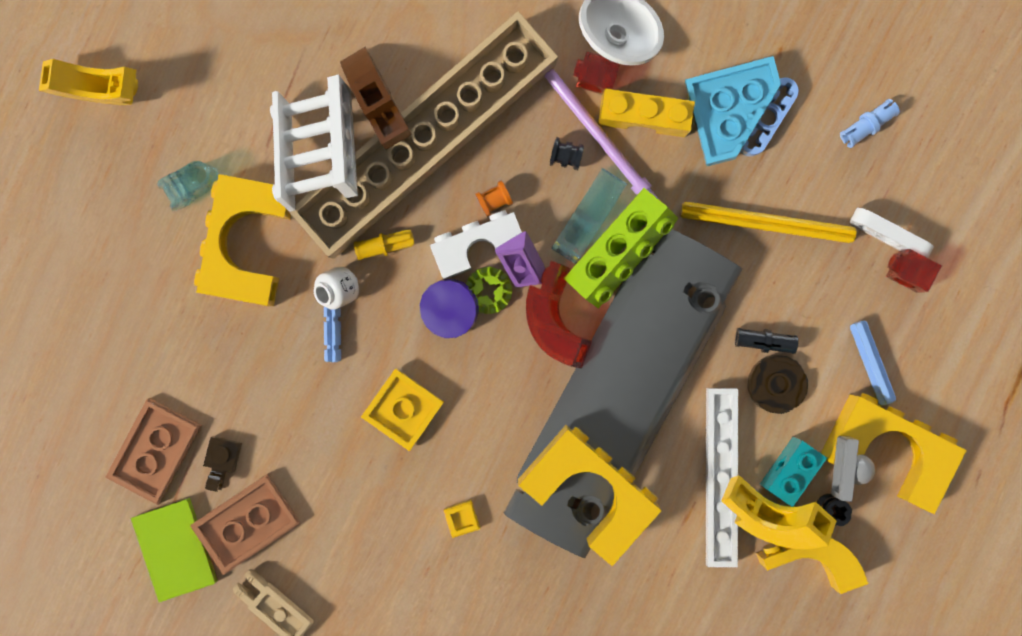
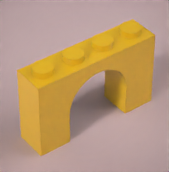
M219 174L218 180L213 182L211 197L214 199L212 210L208 211L205 225L208 228L207 238L202 241L200 246V256L203 257L201 269H197L194 278V285L197 286L196 293L264 306H274L279 277L252 273L239 268L231 260L227 250L228 233L233 224L244 216L261 214L291 219L289 211L280 202L275 200L272 192L273 184Z
M862 393L861 396L849 395L821 451V454L827 457L826 461L834 465L838 436H848L859 440L857 455H864L869 444L877 436L885 432L897 431L907 439L913 454L911 468L897 497L935 515L967 450L957 446L958 440L947 434L940 433L937 436L931 433L932 427L919 420L914 419V422L911 423L903 419L905 413L888 406L887 410L877 406L879 400L865 393Z
M565 425L519 477L518 486L543 506L557 488L574 474L591 472L608 480L614 492L612 507L606 517L586 539L589 547L613 566L662 511L656 503L659 498L647 487H644L642 490L633 483L636 478L624 467H621L619 470L610 463L613 458L601 447L595 450L586 443L589 437L578 427L575 426L571 430Z

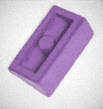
M526 231L516 235L495 249L498 258L516 288L544 283L545 266Z

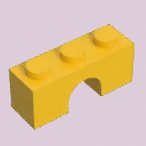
M605 89L601 97L598 125L627 129L632 126L647 127L656 130V134L685 137L691 131L695 101Z

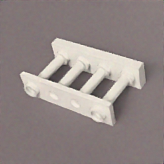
M339 74L327 77L328 90L324 95L289 104L278 91L272 92L273 105L270 106V113L273 119L275 184L272 186V192L275 200L280 202L290 212L295 211V195L330 186L337 188L345 198L358 196L351 89ZM329 106V116L325 121L292 129L293 115ZM330 132L331 143L328 144V147L293 155V141ZM332 159V170H330L329 174L294 182V168Z

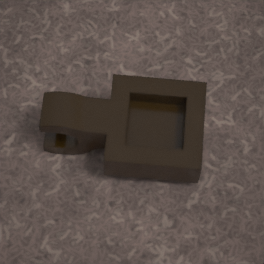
M214 436L210 437L203 465L212 468L207 478L206 490L215 492L222 490L225 473H233L236 470L242 443Z

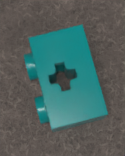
M792 437L759 485L793 507L827 457L803 440Z

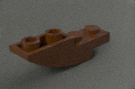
M363 47L340 61L346 79L364 115L369 120L385 150L412 135L367 48Z

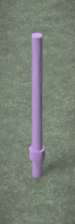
M551 69L546 73L544 77L633 185L631 189L634 193L638 195L645 188L658 198L650 189L652 185L645 177L641 178L555 70Z

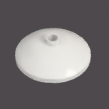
M584 0L580 8L579 25L585 39L597 53L612 62L630 66L645 64L658 54L663 45L664 30L662 23L653 8L644 0Z

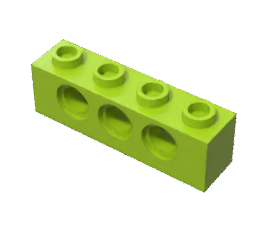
M643 188L563 279L583 298L599 309L602 304L610 300L617 287L632 275L634 268L642 259L651 254L659 240L673 229L674 224L679 218L664 203ZM647 224L646 227L642 231H640L641 227ZM626 247L625 251L620 254V251ZM606 269L605 273L600 277L601 272Z

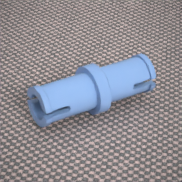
M887 99L873 111L860 115L859 121L840 132L841 140L844 144L850 141L847 147L852 148L869 134H876L880 131V127L899 115L900 109L895 102L893 103L892 99Z

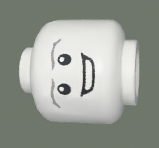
M335 267L321 273L314 283V296L317 302L331 310L339 309L353 302L359 293L356 276L345 267Z

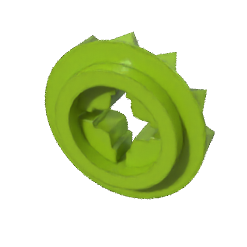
M494 267L477 269L471 274L466 283L478 300L480 313L494 314L503 310L508 305L512 296L510 279L502 270ZM482 279H485L490 286L500 283L501 286L497 287V290L494 291L496 302L493 303L492 299H489L487 295L477 297L480 291L484 289Z

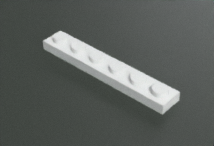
M706 388L707 567H738V525L734 522L737 515L721 501L730 479L738 476L737 388Z

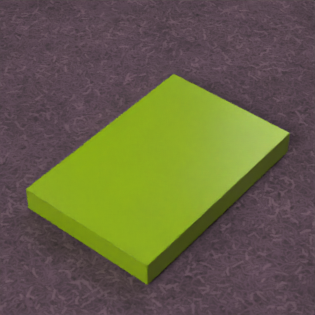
M190 498L130 518L159 603L218 582L209 553L190 527L191 524L197 521Z

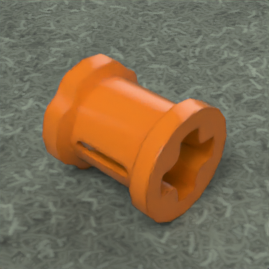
M502 180L497 182V186L490 190L475 194L487 217L491 215L492 211L506 204L509 206L513 204Z

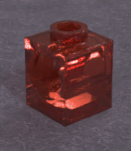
M586 51L584 60H577L573 76L578 78L576 87L602 95L605 89H613L620 64Z
M911 249L901 250L890 258L887 265L889 271L886 277L916 293L929 292L942 265Z

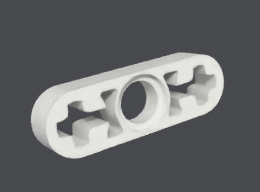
M856 208L850 220V224L915 259L927 261L934 248L928 241L869 210Z

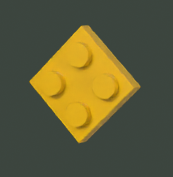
M395 368L361 418L410 451L444 401Z

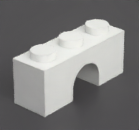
M506 210L489 216L491 221L480 225L478 221L463 226L462 233L452 236L451 232H447L435 237L436 243L431 244L430 247L442 278L448 279L472 269L468 261V251L474 243L486 241L496 249L498 246L522 233L514 212L507 214Z

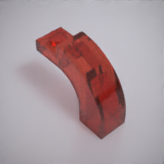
M551 261L542 274L541 288L529 286L526 298L527 323L534 340L547 355L570 367L582 369L592 340L571 332L564 325L559 312V304L567 283L563 278L571 271V268Z

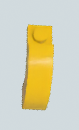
M49 59L43 61L39 91L95 103L132 105L133 97L138 90L137 70L125 66L115 69H96Z
M739 475L730 479L721 500L737 515L734 522L739 527L759 539L786 548L815 549L828 546L837 522L816 502L799 507L776 504L763 497Z
M832 537L828 546L820 548L792 549L769 543L763 547L762 551L756 553L760 564L767 571L802 558L818 560L825 569L831 587L839 594L869 584L858 559L847 547Z

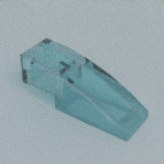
M602 168L551 249L576 264L600 229L627 183Z

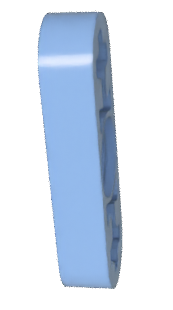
M786 77L780 78L781 86L779 89L786 86L788 88L786 93L789 96L784 97L777 105L773 103L780 94V91H777L771 101L772 103L767 108L775 114L774 124L765 125L760 119L749 137L751 138L758 129L763 131L756 139L759 147L755 146L749 149L747 147L749 144L747 140L741 150L743 155L749 157L756 156L766 148L798 96L799 89L794 80Z

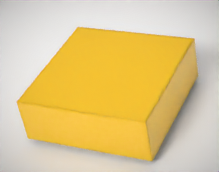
M472 499L443 509L452 538L481 529Z

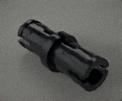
M737 328L735 347L761 349L763 353H769L771 350L796 354L798 337L797 335L772 333L770 329H764L762 332Z

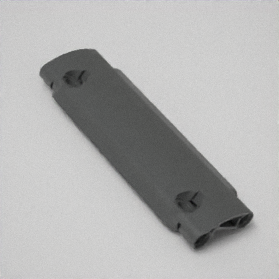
M673 229L667 235H664L654 246L652 251L654 255L650 254L648 257L643 258L634 268L632 275L623 281L523 464L517 477V483L519 477L565 425L571 430L575 426L578 427L589 437L586 443L595 450L601 447L613 458L610 463L619 470L621 467H624L635 476L724 313L725 301L737 281L742 268L714 250ZM692 286L696 287L695 293L690 298L688 296L689 290ZM715 297V303L712 307L703 308L704 301L707 298ZM581 472L567 478L543 506L526 492L516 489L504 514L543 539L579 557L586 558L591 549L586 538L609 513L614 500L613 487L608 480L596 473ZM576 498L582 500L577 509L572 507ZM597 504L600 514L594 520L591 516V509Z

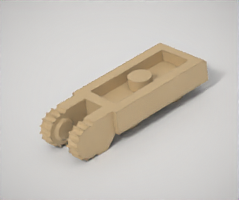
M248 570L245 578L260 591L257 597L242 584L238 583L233 588L235 595L249 606L248 609L280 636H302L314 622L310 616L270 582L267 583L254 570Z

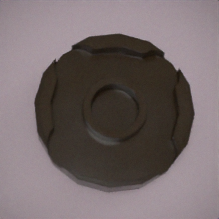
M771 355L762 358L753 366L748 376L747 388L751 399L759 408L770 413L784 414L790 412L795 407L797 408L803 402L808 392V379L801 368L802 366L788 356Z

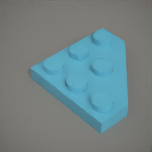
M774 56L685 79L689 101H695L693 116L706 167L735 160L781 86Z

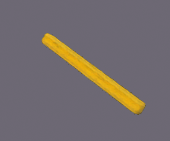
M684 202L681 207L682 218L845 243L854 242L857 234L855 227L693 202Z

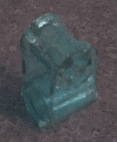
M193 161L176 172L160 179L157 182V186L159 189L164 190L170 200L171 210L176 211L188 206L195 199L210 191L213 182L218 180L219 173L215 167L209 164ZM201 169H205L206 179L199 183L197 174Z

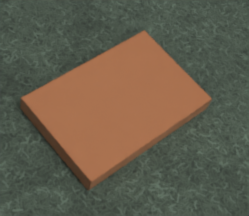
M151 398L146 399L105 478L156 505L161 504L202 425Z
M266 474L191 524L190 527L222 574L225 575L300 524V520L269 474Z

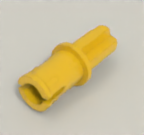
M411 230L388 235L379 233V237L354 242V249L358 260L380 254L388 256V252L413 247L414 237Z

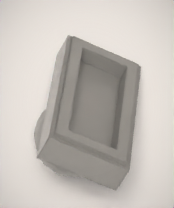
M848 436L837 437L831 494L841 501L852 502L854 484L862 485L870 482L875 475V466L867 456L857 455L859 440Z

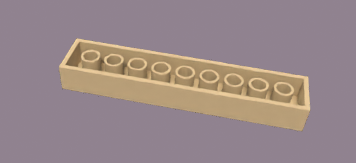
M517 11L401 112L412 135L385 150L377 135H375L355 152L358 196L345 198L337 188L330 186L309 192L295 205V211H289V213L328 257L335 259L542 79L546 73L553 69L557 64L558 56Z

